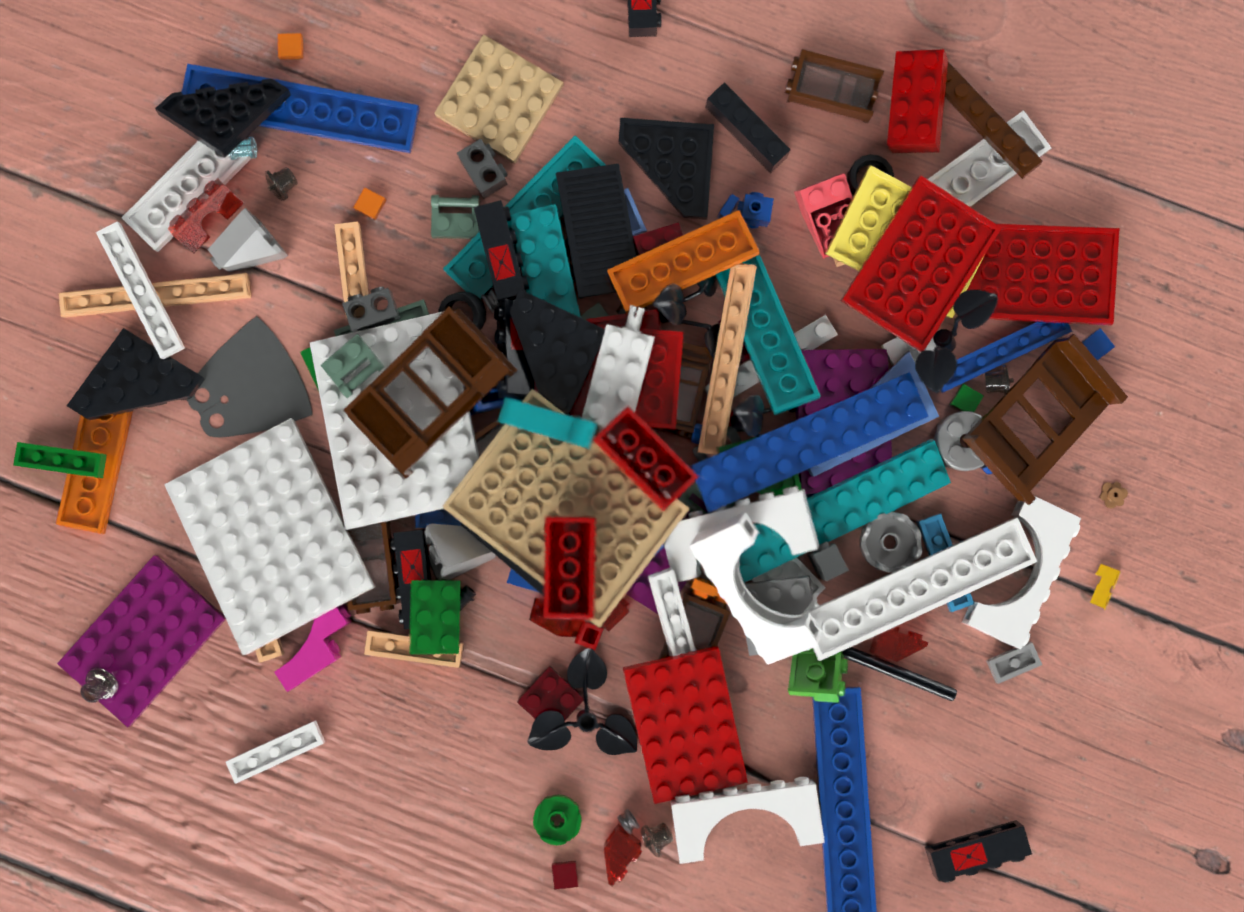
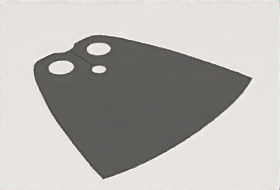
M257 316L232 336L199 371L198 374L204 377L205 380L198 389L205 388L209 391L210 397L205 403L197 402L195 394L191 399H186L190 407L200 414V425L204 432L211 437H231L271 429L290 418L297 421L313 415L307 391L295 365L274 333ZM224 395L227 396L229 399L226 404H223L220 401L221 397ZM213 414H220L224 418L223 426L218 429L211 427L209 424V419Z

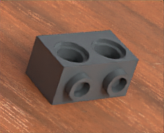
M479 139L457 152L459 160L483 199L508 185L505 179L508 174L501 163L497 165L493 157L496 154L489 143L485 145ZM476 154L484 155L482 161H472L473 157ZM490 173L496 175V179L492 182L484 180L486 175Z
M377 287L370 291L371 294L365 296L361 294L353 295L347 298V302L342 303L351 331L366 330L401 319L393 294L389 288ZM388 300L386 309H377L379 301ZM359 307H364L365 314L361 318H355V310Z
M826 541L819 544L818 549L807 553L821 580L829 581L849 571L836 544Z

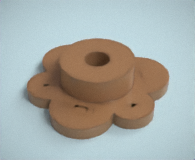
M1114 482L1113 484L1104 483L1102 485L1103 492L1100 494V499L1105 501L1104 503L1107 508H1114L1116 505L1122 506L1124 504L1123 499L1128 496V491L1122 488L1119 482Z

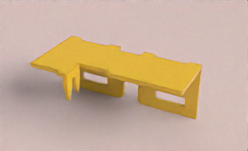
M1100 564L1095 575L1100 576L1101 580L1096 586L1090 601L1091 604L1106 610L1112 593L1109 592L1111 586H1113V589L1115 588L1121 574L1119 570Z

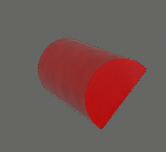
M629 406L593 438V442L663 512L699 477Z
M545 517L544 618L595 619L596 517Z

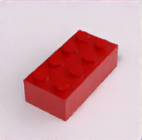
M944 49L896 51L887 146L892 153H940L948 58Z

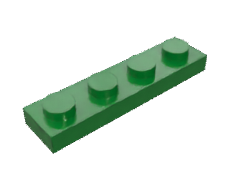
M17 442L13 466L103 478L107 455Z

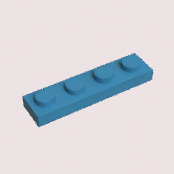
M936 514L917 521L929 556L953 545L942 514ZM968 593L946 604L949 612H954L973 605L974 601L971 593Z

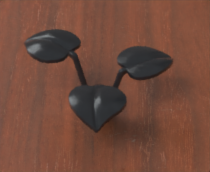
M716 275L696 283L700 287L698 291L686 297L683 296V292L677 284L666 286L653 302V305L658 308L660 321L662 323L671 322L673 325L685 324L706 328L705 343L714 359L720 325L714 324L711 326L706 323L684 320L687 310L683 303L702 294L703 291L707 297H712L716 292L718 284Z
M977 289L967 290L959 295L953 305V310L958 317L954 320L952 331L947 329L938 330L933 336L936 345L934 351L924 350L916 359V372L929 389L939 393L957 370V358L952 351L956 348L954 337L957 335L956 331L959 321L961 320L962 325L967 329H975L982 326L996 309L998 303L997 295Z
M759 395L749 396L733 410L731 427L736 429L737 432H747L748 436L759 437L763 435L760 434L763 420L762 415L772 412L771 407L764 409V403ZM796 407L793 408V409H790V410H788V411H789V412H795V411H796Z
M586 648L579 652L572 659L567 670V679L570 686L576 689L583 688L584 709L578 712L576 721L564 723V718L559 712L553 710L544 711L536 717L532 724L527 740L528 745L540 750H558L566 746L571 740V732L567 728L568 726L579 727L581 731L586 733L600 727L601 729L596 734V743L602 752L609 755L637 752L635 731L625 717L611 714L606 718L605 724L597 723L594 712L589 709L587 688L592 690L598 689L605 683L607 678L606 666L593 649Z

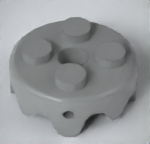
M968 411L957 412L943 418L937 424L933 440L936 442L945 467L958 471H970L985 465L970 447L964 448L960 444V437L963 434H968L981 420V415Z
M896 512L883 513L863 527L860 535V549L865 560L874 568L885 572H895L912 564L921 556V532L907 515ZM888 535H892L896 540L895 546L891 549H887L883 543L884 538Z

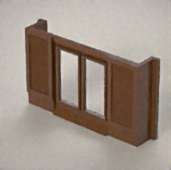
M448 307L343 411L407 479L413 473L410 468L502 378L507 374L512 377L518 369L459 308L454 311ZM427 347L466 386V389L448 407L409 366ZM402 372L442 412L424 430L384 390Z
M1071 334L1068 338L1054 340L998 403L968 432L963 440L1018 501H1024L1027 505H1031L1036 497L1030 491L1108 405L1122 404L1128 396L1075 334ZM1037 379L1043 383L1073 418L1058 435L1023 396ZM1016 402L1019 403L1052 441L1037 458L1001 419Z

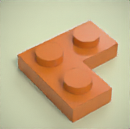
M701 577L690 580L689 584L693 588L694 594L706 599L708 595L713 597L715 595L716 601L728 605L725 599L719 595L717 587L713 582Z

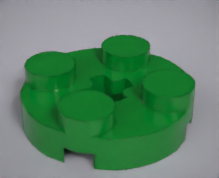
M560 794L545 797L536 807L533 816L535 830L540 835V838L550 845H563L579 833L582 821L578 804L571 798ZM561 814L564 822H560L559 826H556L554 821L551 820V816Z

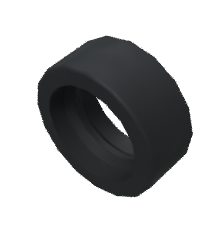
M873 154L862 156L856 160L847 174V182L851 194L854 196L859 186L856 178L858 171L862 167L867 165L875 166L880 171L894 177L893 168L890 163L883 157Z
M462 291L448 295L441 302L438 312H443L448 307L452 309L455 302L465 301L473 312L472 323L479 330L483 328L486 321V309L478 296L471 292Z

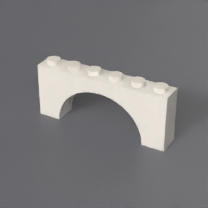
M797 486L784 489L782 495L774 496L773 492L760 495L758 501L750 502L749 498L736 501V506L726 508L725 505L703 514L702 510L688 513L689 518L681 519L664 542L669 565L674 570L676 581L681 582L697 578L702 574L700 561L693 556L690 547L696 534L744 512L751 522L766 525L777 531L786 540L793 555L818 549L819 544L805 490H798Z
M1036 497L1031 505H1027L1024 501H1017L1011 514L1025 525L1034 543L1037 562L1034 563L1027 583L1015 596L1004 602L990 605L974 602L973 605L968 607L962 623L1018 649H1021L1022 646L1028 643L1032 624L1038 621L1040 617L1039 609L1050 595L1049 587L1052 581H1055L1059 576V566L1062 559H1065L1070 552L1069 544L1072 537L1074 538L1080 530V517Z
M744 512L696 534L690 547L693 556L704 567L707 577L712 579L716 585L719 595L729 605L732 615L739 620L745 635L752 640L756 646L757 653L763 657L768 665L817 646L822 631L810 612L802 615H787L773 611L755 599L745 586L740 574L739 557L745 548L753 544L758 531Z
M798 777L794 779V782L785 783L784 780H776L770 782L771 785L768 786L750 784L746 786L747 789L737 790V787L724 788L723 792L720 793L708 791L699 793V796L689 797V794L675 796V800H671L680 864L703 861L705 842L713 827L724 817L745 809H762L781 816L794 829L800 846L825 843L815 782L808 777Z

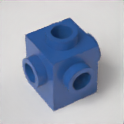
M750 192V195L745 194L743 201L738 202L737 211H740L748 228L768 227L774 198L764 197L762 193Z

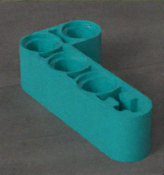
M510 398L504 399L498 418L500 423L587 449H591L598 424L592 421L570 417Z

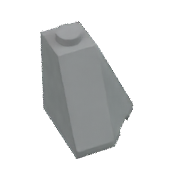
M246 208L237 215L208 248V251L213 256L210 258L212 263L219 270L223 268L228 272L269 263L288 256L262 222Z
M429 524L425 529V543L431 545L429 547L430 555H428L429 564L436 580H451L496 557L493 552L462 526Z

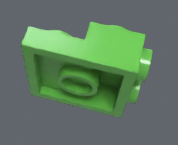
M813 648L794 654L792 656L788 686L789 695L814 697L815 701L839 703L840 696H845L846 685L845 681H842V674H847L848 660L844 659L842 651L821 661L817 659Z

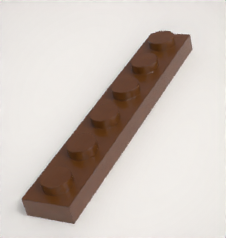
M948 62L945 98L1022 179L1039 167L1043 160Z

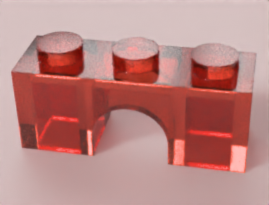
M219 178L207 183L203 189L204 192L198 198L195 197L190 200L186 206L187 209L181 215H176L169 223L168 230L193 254L210 238V235L201 225L202 219L206 214L217 212L228 220L244 204Z

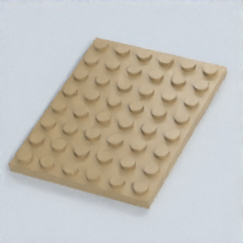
M533 389L522 401L523 403L566 415ZM506 424L442 506V508L543 585L545 517H596L595 619L589 620L599 628L690 509L676 499L663 512L594 442L591 449H587Z

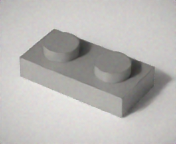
M1028 642L1021 649L1014 648L986 660L995 683L998 684L1042 665L1032 642Z

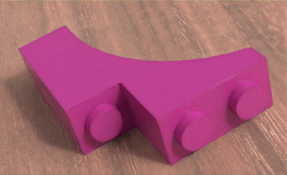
M345 604L314 619L311 632L299 652L289 662L274 671L287 692L341 658L339 646L334 640L330 641L329 637L352 622L350 619L351 612L348 611V607Z

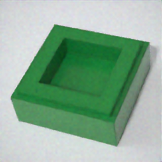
M961 384L949 405L961 412H975L984 395L965 384Z

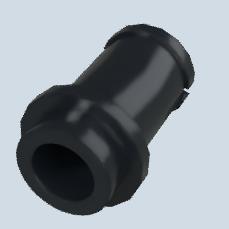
M468 585L460 587V611L470 601L475 600L474 596L476 593Z

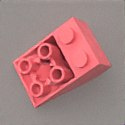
M845 173L835 175L794 192L801 214L823 259L829 257L825 252L853 198Z

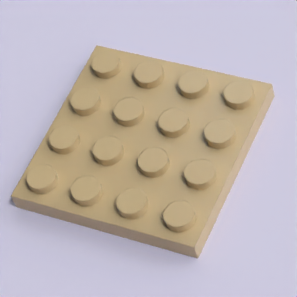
M483 34L434 114L474 140L481 139L485 145L489 143L494 152L515 164L564 84L559 79Z

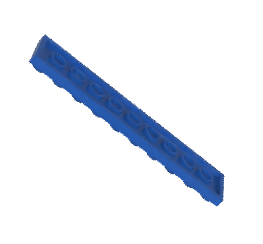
M187 64L182 94H193L196 89L215 87L216 90L229 88L230 84L248 82L249 85L260 84L263 79L270 78ZM273 79L288 88L291 96L259 126L411 153L420 109L418 105Z
M908 372L689 467L699 476L695 481L708 512H711L929 416L911 373Z
M846 687L845 696H840L839 703L815 701L814 697H812L819 807L825 842L822 843L826 909L827 912H877L861 688Z

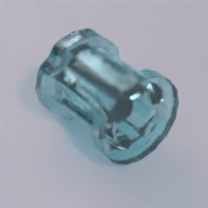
M248 137L247 140H243L228 154L230 159L236 160L237 157L248 156L252 159L257 158L258 150L255 138Z

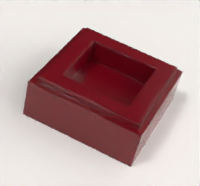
M576 860L552 863L554 890L578 887Z

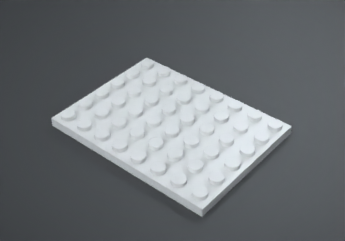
M443 312L310 342L346 530L444 509L442 508L444 503L479 459L469 411L410 468L413 473L405 479L343 411ZM358 334L385 367L380 372L376 371L353 391V395L346 398L320 365ZM428 347L409 365L447 407L465 390V385ZM367 359L361 366H359L347 378H345V383L347 384L365 367H367L370 364V361ZM404 372L400 373L384 389L422 430L442 413Z
M292 418L164 484L242 655H247L375 587L348 530L345 529V524L309 449Z

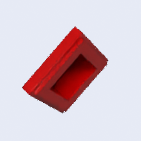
M583 620L574 643L596 650L604 627L600 626L599 628L593 622Z

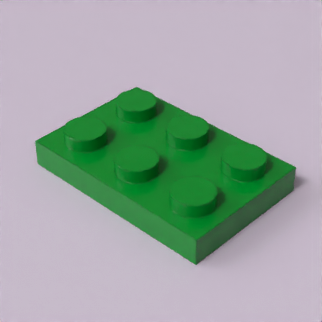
M411 580L409 654H459L460 580Z

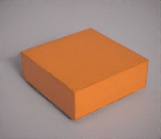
M301 33L278 34V57L280 60L304 59L303 35Z
M364 187L353 208L376 220L386 199Z

